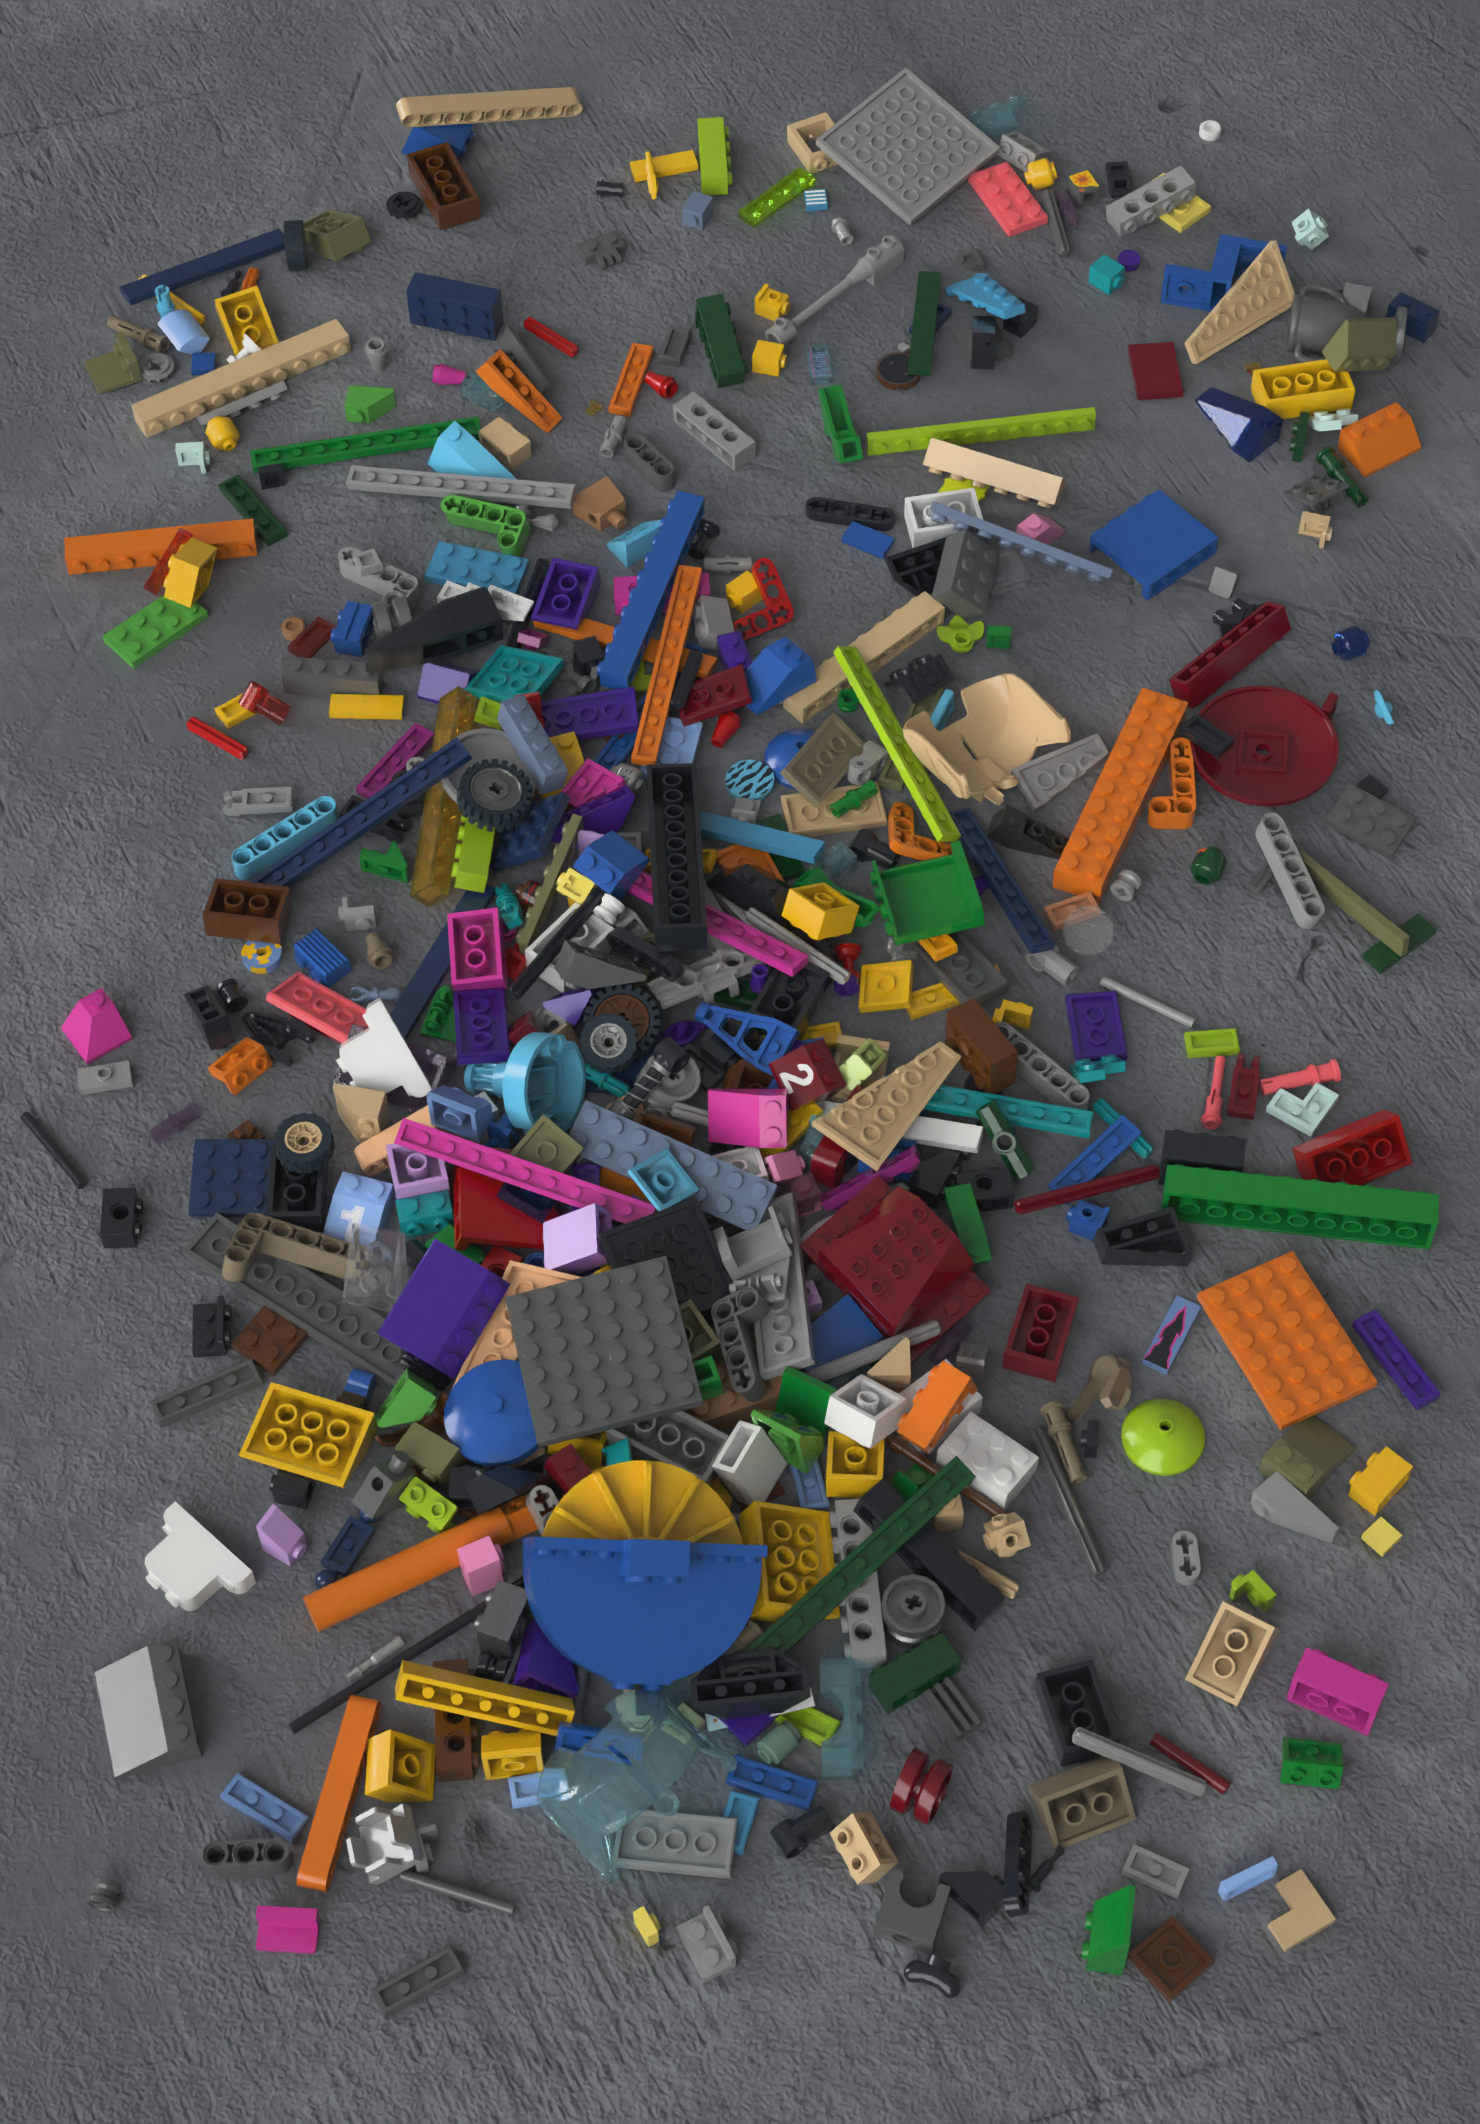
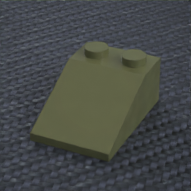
M328 209L303 222L306 242L324 258L334 260L335 262L344 260L347 257L346 255L351 252L363 250L364 246L371 242L363 217Z
M1312 1416L1301 1421L1279 1438L1263 1455L1259 1472L1269 1478L1278 1471L1309 1500L1355 1451L1356 1447L1317 1417Z

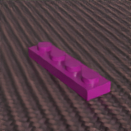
M415 722L356 786V793L368 799L389 785L396 772L406 771V763L409 759L420 757L436 739L435 733Z
M914 1145L884 1161L878 1171L871 1168L821 1194L823 1208L826 1212L832 1209L834 1211L841 1209L848 1203L847 1201L856 1196L877 1176L888 1184L894 1180V1176L902 1172L906 1174L913 1171L920 1163L919 1151Z

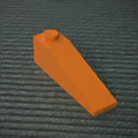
M501 349L489 357L475 371L494 392L546 433L562 419V416Z

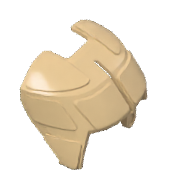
M1009 673L981 680L962 689L961 696L967 714L944 729L938 731L926 711H922L910 718L902 729L907 744L920 762L946 784L957 797L968 799L973 795L983 794L991 786L997 789H1008L1016 786L1019 781L1017 776L1010 774L1012 768L1031 761L1038 746L1069 742L1071 737L1066 718L1062 717L1046 700H1043L1028 683L1015 674ZM963 742L966 743V745L968 746V748L970 749V751L976 759L972 758L966 747L963 745Z

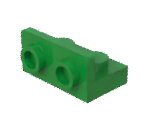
M1283 1737L1281 1745V1783L1329 1789L1340 1788L1343 1771L1342 1743Z

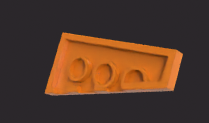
M737 844L717 851L718 857L716 862L724 870L745 864L757 865L784 881L768 852Z

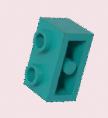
M448 1190L395 1200L402 1239L440 1232L449 1224L454 1228L453 1212Z

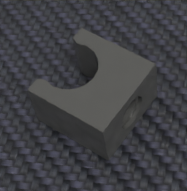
M893 1868L875 1922L874 1937L926 1954H932L950 1899L951 1887L940 1884L937 1887V1893L933 1902L920 1908L912 1907L905 1903L900 1895L903 1890V1871Z

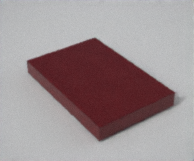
M1173 342L1128 345V355L1137 400L1183 397V387Z
M743 664L693 682L684 708L679 709L681 722L684 727L753 702Z

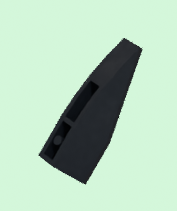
M483 586L447 598L365 649L366 671L372 673L425 664L463 654L503 640L502 617L487 587Z

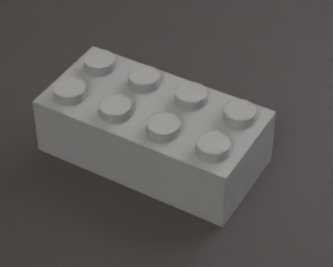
M684 1411L606 1431L607 1444L609 1445L628 1437L631 1443L633 1458L677 1466L699 1477L709 1486L712 1485L718 1475L712 1468V1465L730 1437Z

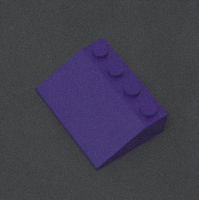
M434 1239L377 1334L425 1362L438 1372L454 1379L502 1300L510 1283L444 1243Z

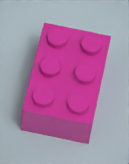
M498 907L447 914L451 981L454 990L504 988V990H508L504 924Z
M1306 1647L1293 1676L1286 1700L1368 1736L1389 1684L1375 1674H1366L1357 1670L1355 1666L1348 1662H1339L1330 1658L1321 1650H1312Z

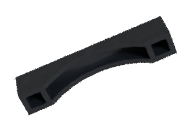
M969 1073L964 1089L985 1092L977 1087L973 1076ZM1006 1088L995 1094L1004 1096ZM967 1117L965 1120V1124L983 1126L979 1119ZM946 1148L934 1157L920 1162L908 1182V1186L911 1188L909 1192L918 1196L927 1206L936 1209L940 1201L946 1200L943 1189L948 1188L952 1180L955 1181L956 1174L961 1172L962 1166L960 1165L962 1161H967L971 1152Z

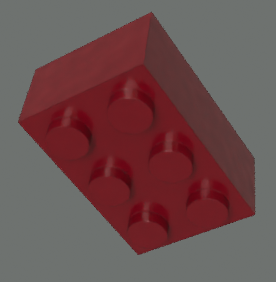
M1026 1283L1004 1351L1002 1368L1056 1383L1076 1318L1079 1297Z

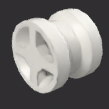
M604 894L601 899L602 903L594 908L593 913L607 924L613 926L617 921V915L623 913L625 906L615 897Z

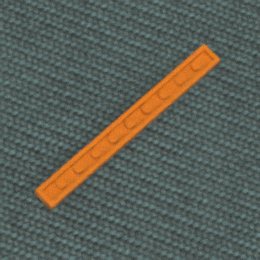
M678 565L631 756L632 764L642 766L657 764L670 711V702L674 694L702 578V568Z

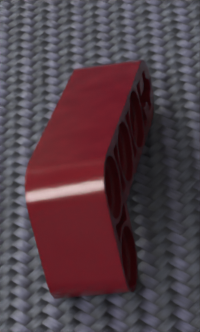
M857 1084L846 1101L865 1089V1087ZM824 1135L811 1159L810 1179L831 1189L840 1185L845 1173V1162L851 1153Z

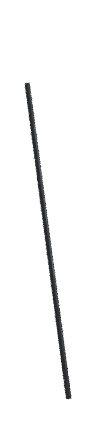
M881 1359L847 1372L828 1385L839 1390L860 1374H866ZM523 1577L512 1583V1585L525 1589ZM485 1601L289 1723V1727L294 1734L348 1701L350 1695L359 1694L400 1668L402 1660H413L476 1620L480 1613L484 1614L487 1607Z

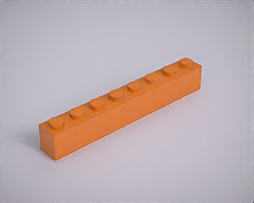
M253 519L66 537L64 538L65 561L69 575L168 565L171 555L176 554L181 544H185L191 537L217 547L215 560L258 555L256 530Z

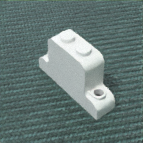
M381 998L369 1003L366 1013L362 1015L369 1028L341 1044L339 1048L340 1058L336 1060L343 1073L349 1072L353 1079V1081L349 1082L351 1086L388 1093L403 1085L409 1097L411 1095L418 1098L424 1097L433 1089Z
M176 1501L165 1510L163 1516L165 1525L162 1528L168 1536L145 1557V1566L148 1571V1575L145 1578L154 1589L157 1590L160 1587L166 1593L165 1597L175 1608L180 1606L186 1611H194L221 1587H225L229 1592L243 1594L256 1584L253 1571Z

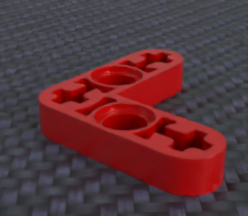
M769 558L758 559L751 568L753 578L766 608L733 622L734 632L737 629V625L739 628L750 625L751 629L742 634L744 641L785 625L794 616L793 607L776 567ZM761 564L763 567H768V570L765 572L766 576L764 572L759 573L758 568L761 567ZM771 576L773 577V580L763 584L762 581L767 578L769 579ZM769 585L777 587L779 593L776 598H772L767 594V587ZM780 608L782 611H787V614L784 616L785 619L782 616L774 620L772 619V615L778 613ZM757 616H763L767 620L766 628L761 629L756 626L755 619Z

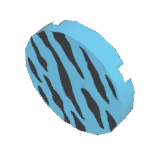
M749 759L739 761L731 766L726 774L725 785L730 796L763 801L769 793L773 792L775 778L773 771L768 765L761 761Z

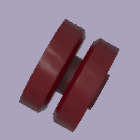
M914 1748L902 1768L889 1806L891 1810L904 1815L911 1810L915 1803L913 1810L914 1820L928 1826L933 1821L945 1798L954 1765L938 1759L929 1769V1754Z

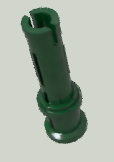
M1332 446L1323 448L1317 454L1316 461L1327 470L1326 474L1329 477L1348 484L1349 488L1345 489L1346 494L1357 508H1360L1361 505L1363 507L1369 501V497L1347 472L1346 463L1343 460H1339Z

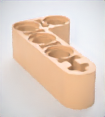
M428 1105L406 1117V1119L464 1138L461 1135L432 1125ZM402 1120L355 1148L354 1153L364 1175L374 1176L390 1168L385 1145L394 1143Z

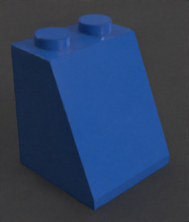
M474 123L413 127L401 153L407 155L448 142L456 158L458 156L463 158L468 147L465 145V142L469 143L475 132L471 130Z

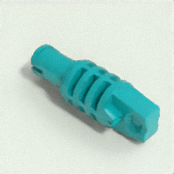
M502 883L501 889L499 886L495 888L497 896L496 906L501 913L503 922L509 930H512L516 926L523 924L522 910L518 898L511 892L510 886L507 883Z

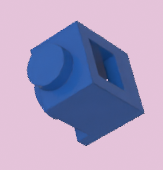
M1079 1200L1077 1206L1071 1205L1066 1217V1220L1070 1221L1068 1232L1093 1241L1097 1229L1106 1227L1110 1208L1106 1206L1101 1208Z

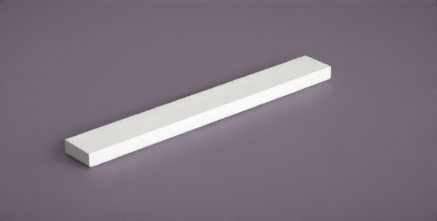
M824 1100L816 1103L824 1111L822 1116L829 1113L837 1105H842V1103ZM918 1116L902 1138L915 1140L917 1144L978 1153L984 1128L983 1126Z

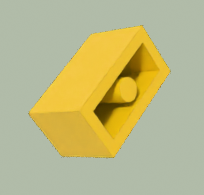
M1387 1446L1380 1453L1374 1452L1366 1463V1469L1363 1472L1358 1470L1349 1481L1351 1488L1348 1496L1374 1516L1382 1510L1409 1480L1413 1469L1411 1464Z

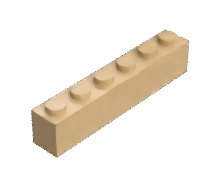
M935 438L930 439L923 465L929 466V472L942 475V472L945 471L951 473L950 478L962 482L965 477L973 480L972 485L985 488L986 484L994 486V492L1007 495L1008 491L1017 493L1015 497L1017 499L1029 502V499L1033 498L1038 500L1037 505L1050 509L1052 505L1059 506L1067 480L1063 477Z

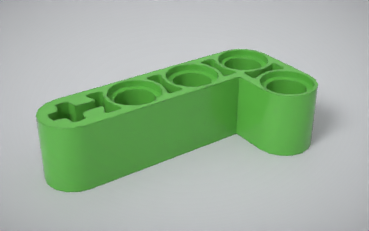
M448 495L441 502V509L451 524L498 534L497 543L503 554L521 556L531 532L530 523L522 510L458 495Z

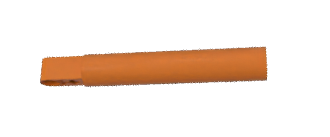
M537 1493L534 1502L543 1505V1501L546 1500L545 1495L539 1496ZM527 1494L497 1506L303 1596L304 1603L317 1631L321 1632L460 1567L458 1548L487 1536L490 1537L493 1545L498 1543L501 1548L520 1537L538 1530L525 1502ZM552 1507L540 1513L541 1517L553 1511Z

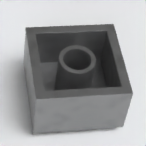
M498 1580L495 1589L491 1588L487 1594L485 1601L487 1607L484 1614L480 1613L475 1621L476 1642L479 1644L480 1654L482 1651L493 1653L495 1657L506 1656L513 1659L518 1645L521 1646L525 1628L531 1623L534 1616L530 1609L525 1589Z

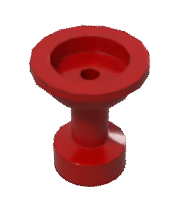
M843 943L833 948L835 949V958L842 962L844 968L850 972V975L856 976L860 983V973L854 970L853 961L862 953V947L856 943Z

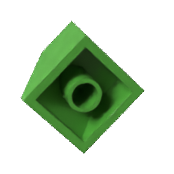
M406 1369L376 1412L377 1425L384 1428L419 1421L425 1414L429 1416L437 1405V1401H435V1387L409 1369Z

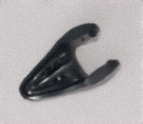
M248 1012L242 1017V1023L253 1039L262 1044L270 1056L287 1067H291L294 1064L292 1057L281 1051V1048L288 1041L298 1038L309 1044L315 1042V1037L310 1028L299 1020L273 1017L256 1012Z

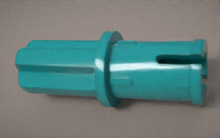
M588 1063L585 1064L586 1079L597 1084L600 1090L606 1089L619 1098L627 1095L626 1092H630L629 1085L615 1078L613 1073L607 1074L603 1072L602 1074L596 1069L590 1068Z

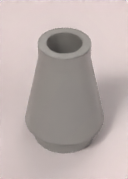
M371 338L365 345V352L372 369L380 372L385 369L387 345L380 338Z

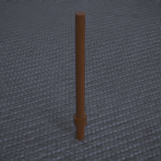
M890 1434L885 1438V1443L890 1446L889 1449L897 1455H904L933 1476L942 1469L910 1447L908 1441L898 1435L896 1437ZM969 1486L960 1493L993 1517L999 1514H1009Z

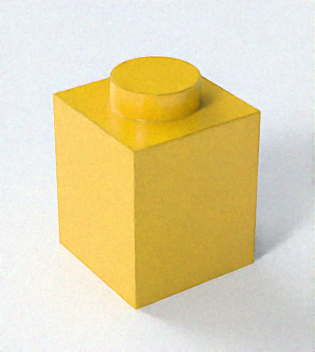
M758 340L752 355V372L779 377L781 369L786 367L788 358L784 354V344Z
M749 571L744 572L726 585L728 605L738 610L741 614L763 600L753 575Z

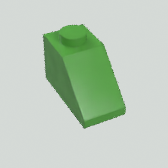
M349 385L345 401L347 421L371 423L395 409L397 405L395 389Z

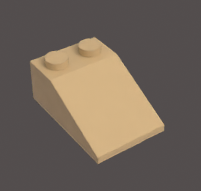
M1223 1601L1185 1680L1238 1707L1264 1662L1280 1628L1229 1602Z

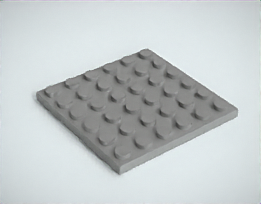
M907 68L903 69L818 137L815 144L910 226L1000 151V147Z

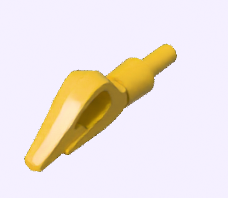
M647 151L645 152L647 182L652 200H655L659 191V183L655 174V164L652 163L651 153Z

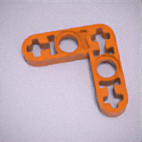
M903 802L893 803L888 815L889 847L893 852L921 861L952 855L951 844L914 835L913 809Z

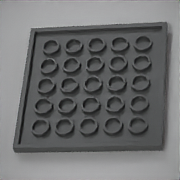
M666 1256L505 1297L539 1448L704 1405Z

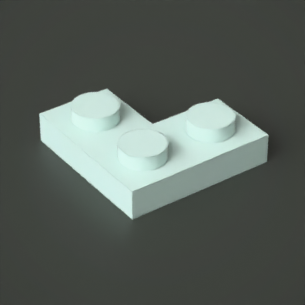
M1338 409L1335 414H1328V411L1314 412V416H1309L1308 426L1318 432L1339 430L1342 425H1350L1358 421V414L1351 412L1350 409Z
M1316 1082L1305 1099L1301 1100L1280 1088L1267 1105L1266 1112L1312 1137L1338 1101L1339 1094Z

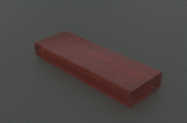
M182 528L178 530L143 586V589L153 595L158 594L166 576L170 572L168 561L171 555L176 554L181 544H185L193 537V534Z

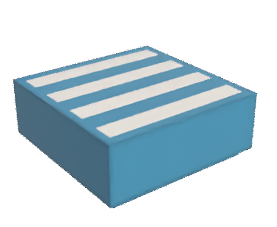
M826 189L804 190L806 211L828 210Z

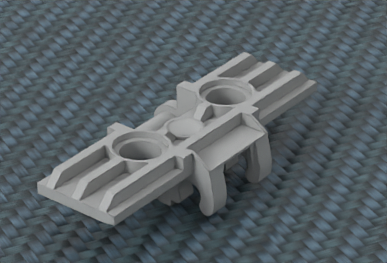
M735 947L724 951L720 948L712 952L711 956L690 965L682 964L684 974L674 982L659 977L647 982L646 986L662 1009L671 1007L694 996H697L699 999L704 998L705 1002L714 1006V993L729 988L731 998L738 996L739 986L737 978L751 973L754 965L763 964L768 966V964ZM733 960L739 962L737 966H728Z

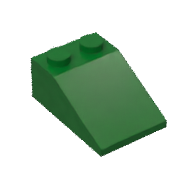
M1128 1885L1094 1901L1092 1912H1086L1085 1929L1090 1930L1089 1941L1083 1940L1081 1959H1087L1086 1970L1116 1975L1123 1974L1130 1946L1136 1886Z

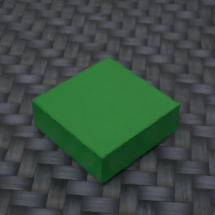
M988 625L986 647L1010 649L1012 627Z

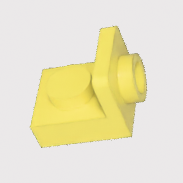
M571 868L566 873L562 872L556 882L558 893L562 896L565 895L578 904H581L596 886L590 879Z

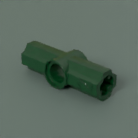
M990 1101L977 1109L975 1113L991 1138L994 1150L1000 1154L1014 1180L1021 1179L1034 1171L1035 1167L1019 1141L1017 1131L1011 1127L997 1101ZM1007 1135L1012 1139V1144L1003 1145L999 1142L998 1137Z

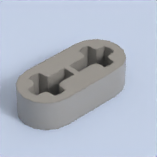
M1185 1530L1178 1531L1174 1534L1171 1542L1173 1572L1178 1583L1189 1586L1196 1583L1200 1575L1201 1566L1198 1541L1193 1533ZM1181 1540H1185L1186 1544L1189 1545L1187 1554H1183V1547L1180 1545ZM1184 1562H1188L1189 1570L1192 1571L1191 1576H1186L1185 1571H1183Z

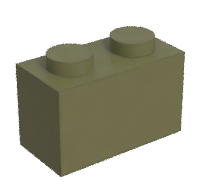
M415 1421L395 1447L396 1451H403L409 1455L410 1461L408 1465L412 1469L416 1468L421 1471V1475L429 1482L435 1483L438 1481L444 1486L450 1479V1467H458L464 1460L457 1446Z

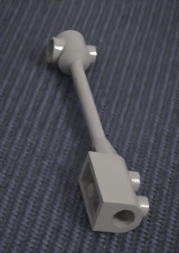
M891 235L884 236L882 243L876 247L868 248L867 254L858 260V263L847 275L846 279L791 321L782 317L775 319L774 325L765 331L766 340L768 342L784 344V351H786L790 347V341L797 335L796 328L851 285L858 284L864 280L873 286L904 263V247L900 240Z

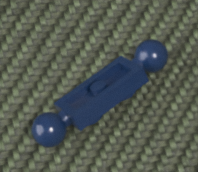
M359 1509V1519L351 1515L349 1516L321 1560L322 1566L327 1568V1570H322L316 1575L315 1586L317 1589L337 1581V1574L343 1577L349 1575L375 1534V1527L369 1524L377 1522L381 1516L371 1519L361 1509Z

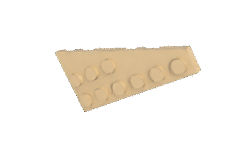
M1276 240L1270 241L1186 340L1184 344L1192 364L1200 363L1291 308L1295 292Z

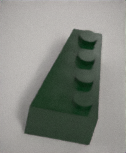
M723 294L697 298L694 320L696 328H699L701 343L704 342L707 359L712 358L710 360V368L717 388L744 383L745 374L748 373L746 360H742L740 355L742 354L740 340L736 341L735 322L730 321L729 315H731L729 302H725Z

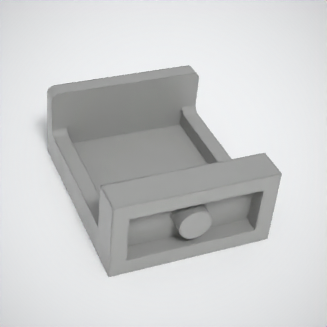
M773 1205L768 1207L771 1219L752 1229L745 1230L729 1238L723 1226L713 1230L722 1262L732 1281L793 1255L789 1244L793 1243V1240L787 1229V1222L782 1212L776 1213Z

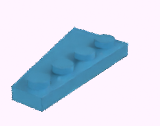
M978 273L972 278L946 286L947 295L952 297L956 294L959 300L963 302L970 300L973 302V306L986 308L987 312L1003 319L1025 313V304L986 273Z

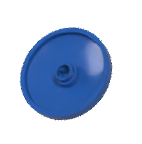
M503 1359L478 1365L458 1380L448 1396L444 1409L446 1433L451 1443L460 1449L462 1456L475 1464L488 1467L509 1466L528 1458L539 1449L519 1361Z

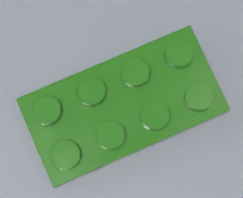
M162 595L102 637L104 643L134 669L209 618L208 612L197 602L189 608L164 598V595Z

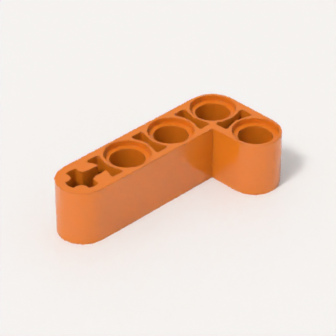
M1179 737L1171 742L1169 751L1170 796L1154 797L1149 802L1147 823L1154 829H1188L1194 823L1196 792L1193 746L1188 739Z

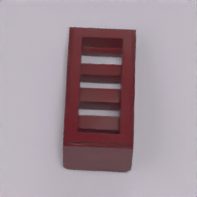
M530 1010L510 1025L508 1036L515 1046L526 1035L539 1032L534 1013Z

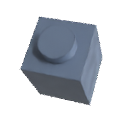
M693 191L682 207L683 225L703 231L713 215V197Z

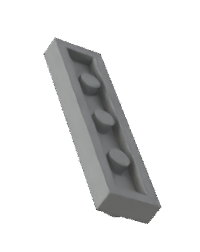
M284 381L277 382L197 416L200 425H205L216 416L224 417L228 415L229 418H233L242 414L240 410L248 406L249 410L261 406V400L269 397V400L272 401L282 397L281 392L287 390Z

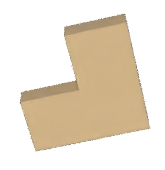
M1302 1869L1276 1883V1889L1291 1910L1270 1922L1268 1928L1284 1952L1335 1923L1336 1918Z

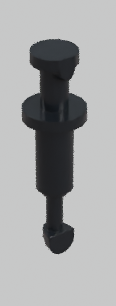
M241 271L235 272L234 279H231L227 288L221 291V297L235 293L238 286L237 280L242 275Z
M1061 1845L1057 1846L1053 1857L1050 1860H1045L1030 1877V1893L1032 1891L1040 1892V1884L1054 1869L1053 1864L1065 1852Z

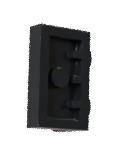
M224 1295L218 1296V1303L193 1304L192 1354L194 1358L226 1356L227 1345H231L230 1328L227 1329V1321H231L232 1312L231 1305H226Z

